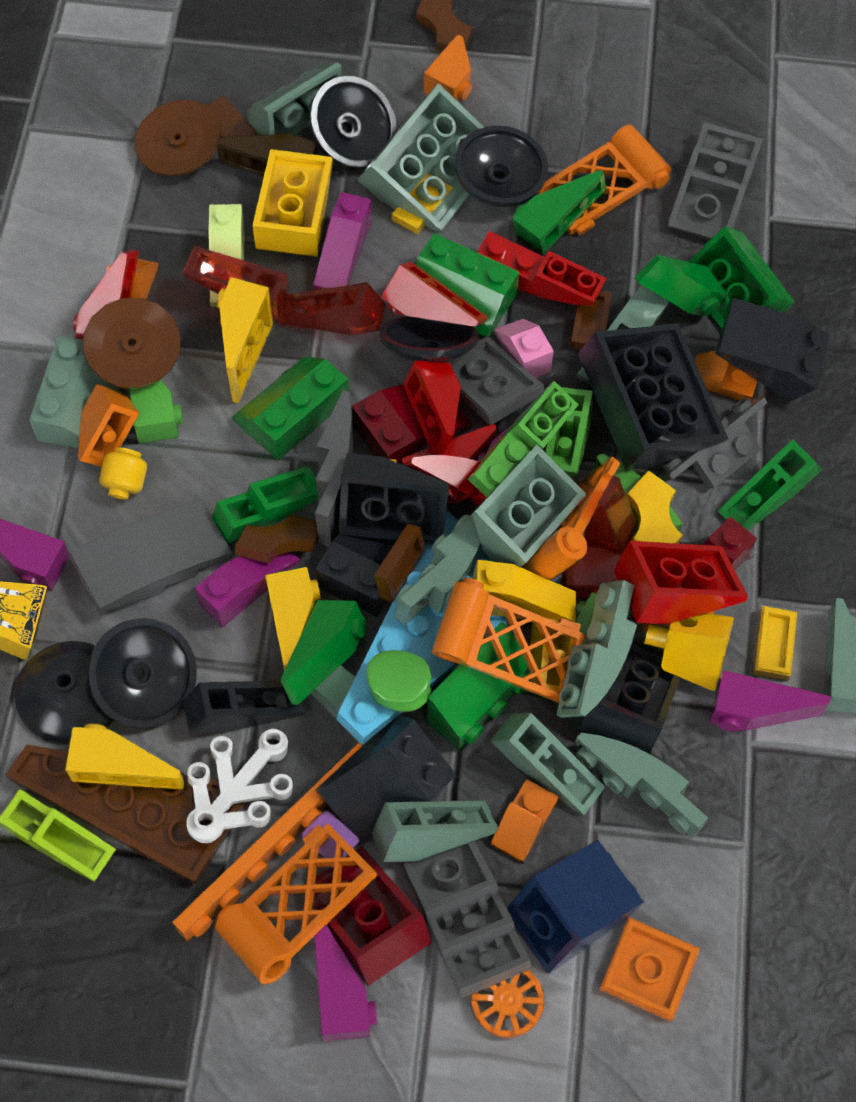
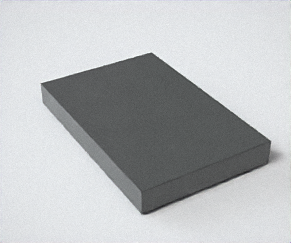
M489 337L480 340L469 353L450 361L461 386L459 397L489 425L496 423L535 400L545 390L544 385Z

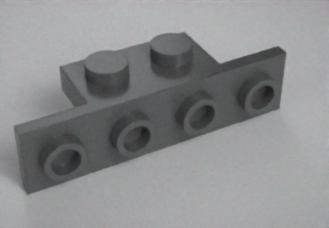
M746 397L732 406L733 412L727 417H720L728 436L726 442L662 463V470L655 475L662 481H670L693 465L708 489L717 487L762 450L745 424V421L767 404L765 398L750 400L749 397Z

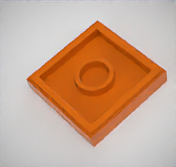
M628 917L599 990L672 1022L700 948Z

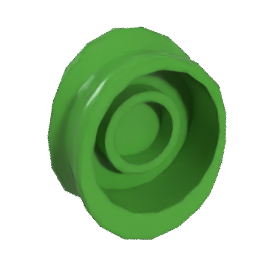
M389 650L382 651L373 656L368 663L366 670L367 682L370 686L371 694L377 703L395 711H412L420 708L427 702L431 693L430 667L423 658L407 651Z

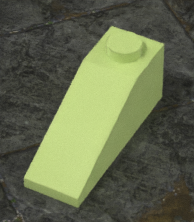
M241 204L209 205L211 306H217L219 292L222 288L226 289L231 277L239 280L244 279L245 226Z

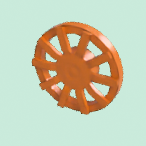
M530 970L521 973L530 981L520 988L516 986L520 976L518 974L513 976L511 983H506V980L500 982L498 987L495 984L488 987L494 992L493 995L478 994V992L471 995L473 1014L480 1026L488 1033L501 1038H516L528 1033L538 1023L544 1008V993L540 981ZM534 986L537 997H523V993ZM477 1001L492 1002V1006L480 1013ZM538 1004L535 1015L533 1016L522 1005ZM494 1012L499 1015L495 1027L485 1020L486 1017ZM518 1013L530 1021L522 1028H519L516 1018ZM505 1017H510L513 1031L500 1030Z

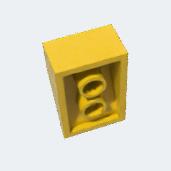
M270 149L253 222L256 249L318 257L325 222L333 162L332 157Z
M231 277L226 289L222 288L219 292L217 307L220 308V325L222 326L226 368L232 402L239 404L271 331L273 320L269 288Z

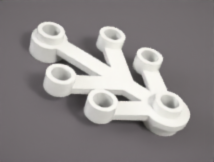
M269 729L262 733L258 741V750L234 778L230 759L233 753L232 741L225 736H218L211 741L210 754L216 761L221 793L212 804H210L207 784L210 781L209 767L202 762H196L189 766L187 777L188 783L193 787L196 809L187 818V831L193 839L201 843H210L219 838L224 829L250 825L264 827L269 823L271 813L269 805L263 801L256 800L270 798L285 800L289 798L293 788L292 779L285 774H278L271 779L270 783L249 784L267 762H278L286 756L288 739L283 732L277 729ZM277 740L279 743L271 745L267 741ZM218 746H225L228 748L224 752H218L215 750V748H217ZM196 772L205 774L200 779L194 778L192 775ZM277 784H285L288 788L277 790L275 786ZM256 801L249 806L248 811L226 813L232 804ZM255 811H263L266 815L262 818H256L252 814ZM205 819L212 821L208 826H203L199 822Z

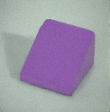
M327 810L301 835L303 839L318 824L323 828L329 823L352 848L360 841L342 822ZM331 837L319 848L318 857L321 859L335 858L336 842Z

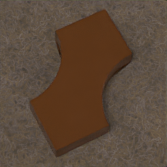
M421 0L416 13V21L433 31L436 37V49L443 51L457 35L463 37L465 48L467 49L473 27L462 23L452 11L453 0Z
M290 514L286 520L276 525L266 527L247 525L236 544L235 555L270 563L276 556L286 552H311L318 541L316 521Z

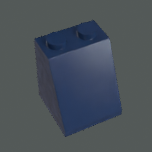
M597 840L533 876L507 906V910L519 934L546 972L550 974L627 920L644 901L637 893L634 885L628 881L614 862L611 854Z

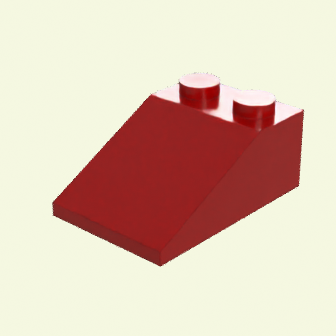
M630 540L614 569L618 581L625 580L634 585L629 606L637 623L671 624L746 602L748 598L722 546Z

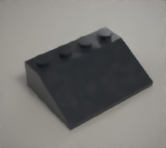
M678 323L595 332L578 352L582 366L626 471L657 466L728 440V436Z

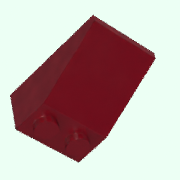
M403 385L379 390L351 406L352 425L374 456L397 460V463L401 464V458L430 448ZM459 406L453 438L472 428V423Z
M362 846L356 852L378 875L326 925L351 966L366 985L369 986L431 944L432 941L423 915ZM358 865L342 866L341 883L353 882L363 870ZM329 867L317 875L315 884H332L334 867ZM331 892L314 893L313 910H324L330 904Z

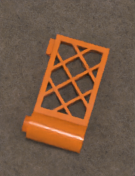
M630 124L620 128L608 143L546 180L538 194L572 181V176L578 172L593 173L601 170L604 175L613 176L611 186H606V190L602 193L609 194L608 201L603 204L593 203L584 212L583 216L576 220L567 230L570 235L577 232L580 236L595 226L594 221L642 190L646 188H662L670 179L671 167L638 130ZM608 154L615 161L614 168L597 166V161ZM616 177L630 178L634 184L629 188L615 187Z
M614 457L609 458L578 484L586 493L585 497L521 568L552 581L586 554L587 542L582 534L620 465L619 461Z
M463 578L462 582H455L431 653L446 661L463 664L559 703V695L564 685L568 669V658L572 648L576 645H583L586 634L579 632L581 625L565 618H559L557 623L489 595L483 589L484 584L478 580ZM493 607L505 612L510 626L495 632L490 621ZM515 616L522 618V620L517 622ZM527 622L536 624L542 639L530 645H527L519 627ZM547 629L553 631L554 633L549 635ZM513 630L521 649L506 656L498 636ZM485 631H487L488 636L483 638ZM560 635L573 639L569 654L562 658H559L552 639ZM491 640L499 660L488 665L476 659L481 645ZM544 643L552 663L538 669L530 650ZM523 654L531 673L520 678L514 675L508 661ZM502 665L504 671L495 667ZM553 667L556 668L560 677L557 692L548 689L541 676V673ZM534 678L536 684L528 680Z
M329 823L323 828L318 824L302 839L305 845L244 903L228 905L218 914L215 925L217 933L261 984H271L282 977L291 964V958L378 875ZM331 837L336 842L335 858L318 859L319 848ZM345 852L349 857H343V853ZM358 865L363 870L353 882L341 883L342 866ZM334 866L332 884H315L317 867ZM298 868H308L307 885L290 886L291 874ZM331 892L330 904L324 910H312L314 893ZM306 893L304 911L287 912L288 895ZM269 895H280L278 912L263 913L258 906ZM303 919L301 932L289 942L284 937L285 921ZM277 920V925L275 927V925L271 921Z

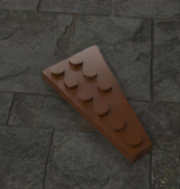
M26 744L6 773L8 780L194 885L198 884L232 829H224L221 836L210 843L198 842L189 835L187 831V818L196 807L193 787L188 783V777L183 772H181L184 780L183 790L72 782L66 772L69 752ZM210 778L207 784L210 804L221 794L219 780L215 778ZM248 802L232 804L226 813L243 811ZM205 819L199 823L203 826H208L212 821Z

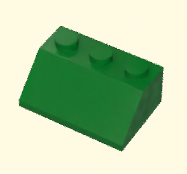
M724 226L688 261L707 266L728 294L720 302V307L711 314L721 329L729 300L733 298L780 312H785L795 303L741 231Z
M436 233L427 242L415 264L488 316L485 323L475 327L478 331V337L482 339L490 338L517 295L518 271Z
M303 357L291 369L233 415L232 420L279 461L331 416L343 389L349 391V379L326 359Z
M501 621L494 630L495 632L506 628L507 625ZM511 631L498 636L506 656L521 649ZM491 640L481 645L476 659L488 665L499 660ZM523 654L508 661L515 676L521 678L531 672ZM460 664L428 697L427 724L457 750H460L466 743L472 745L477 741L484 731L482 726L490 717L495 720L504 712L508 706L506 701L514 692L519 695L525 689ZM502 665L495 667L504 671Z

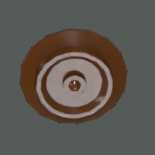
M187 99L170 101L155 108L142 120L135 134V151L141 164L153 173L168 177L186 175L201 168L215 154L217 141L221 138V125L214 111L203 103Z
M122 298L105 304L91 317L83 334V352L90 369L103 381L120 388H143L159 382L173 369L180 354V332L174 318L159 304L143 298Z

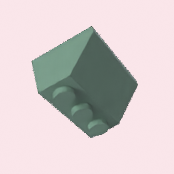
M338 62L318 65L314 69L303 73L298 79L288 85L280 87L275 93L264 100L256 102L247 110L249 124L258 135L292 134L299 136L310 129L309 109L314 95L325 83L342 76L341 65Z
M57 336L29 420L37 441L78 448L81 412L96 384L121 392L122 388L103 381L90 369L83 352V340Z
M538 445L531 449L472 513L482 549L494 562L509 563L519 567L524 565L586 495Z

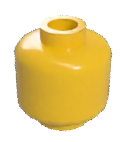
M117 447L114 452L107 453L104 456L99 483L102 487L109 490L108 496L128 500L129 494L135 495L142 491L147 472V463L141 458L142 454L140 452Z

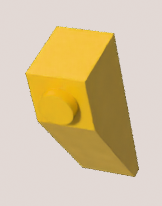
M477 560L472 579L482 582L484 584L483 589L489 595L547 619L559 620V618H565L574 623L576 622V591L514 564ZM493 607L491 615L506 617L504 611Z
M307 567L265 575L284 671L313 611L314 601L321 600L317 579L310 580Z
M86 724L84 728L73 727L66 765V772L72 782L184 789V780L178 769L112 730H108L105 726Z

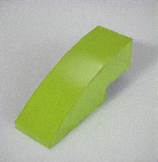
M21 789L18 790L0 816V827L93 882L116 850L56 809H50Z

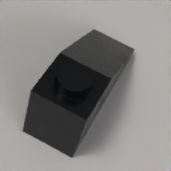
M280 680L199 682L183 700L189 734L225 733L299 717L305 714L303 701L299 705L292 704Z

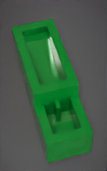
M304 466L251 483L247 492L217 501L212 518L228 544L239 540L247 525L256 527L272 526L317 500L316 477L309 466Z

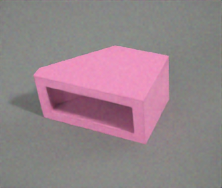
M521 319L494 329V335L502 349L535 378L551 373L554 351L539 325Z

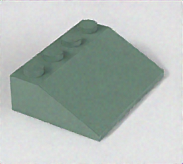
M437 84L421 100L357 180L379 201L394 209L400 207L423 219L424 225L440 232L469 195L456 176L455 157L457 149L466 136L484 126L440 84ZM427 173L432 175L426 178L419 186H417V184L424 178V176ZM444 183L453 187L432 213L426 210L409 194L417 186L415 190L416 195L421 201L436 203L446 194ZM426 185L437 188L439 197L431 196L426 189Z

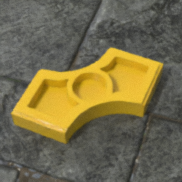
M650 471L627 493L626 497L627 502L635 509L639 520V530L633 537V541L679 543L683 534L676 529L669 514V505L675 496L676 490Z

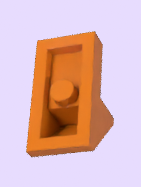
M716 350L697 354L695 363L708 391L736 400H742L746 397H749L750 400L752 399L757 380L716 355Z
M526 779L514 802H510L490 846L524 863L554 809L559 796Z

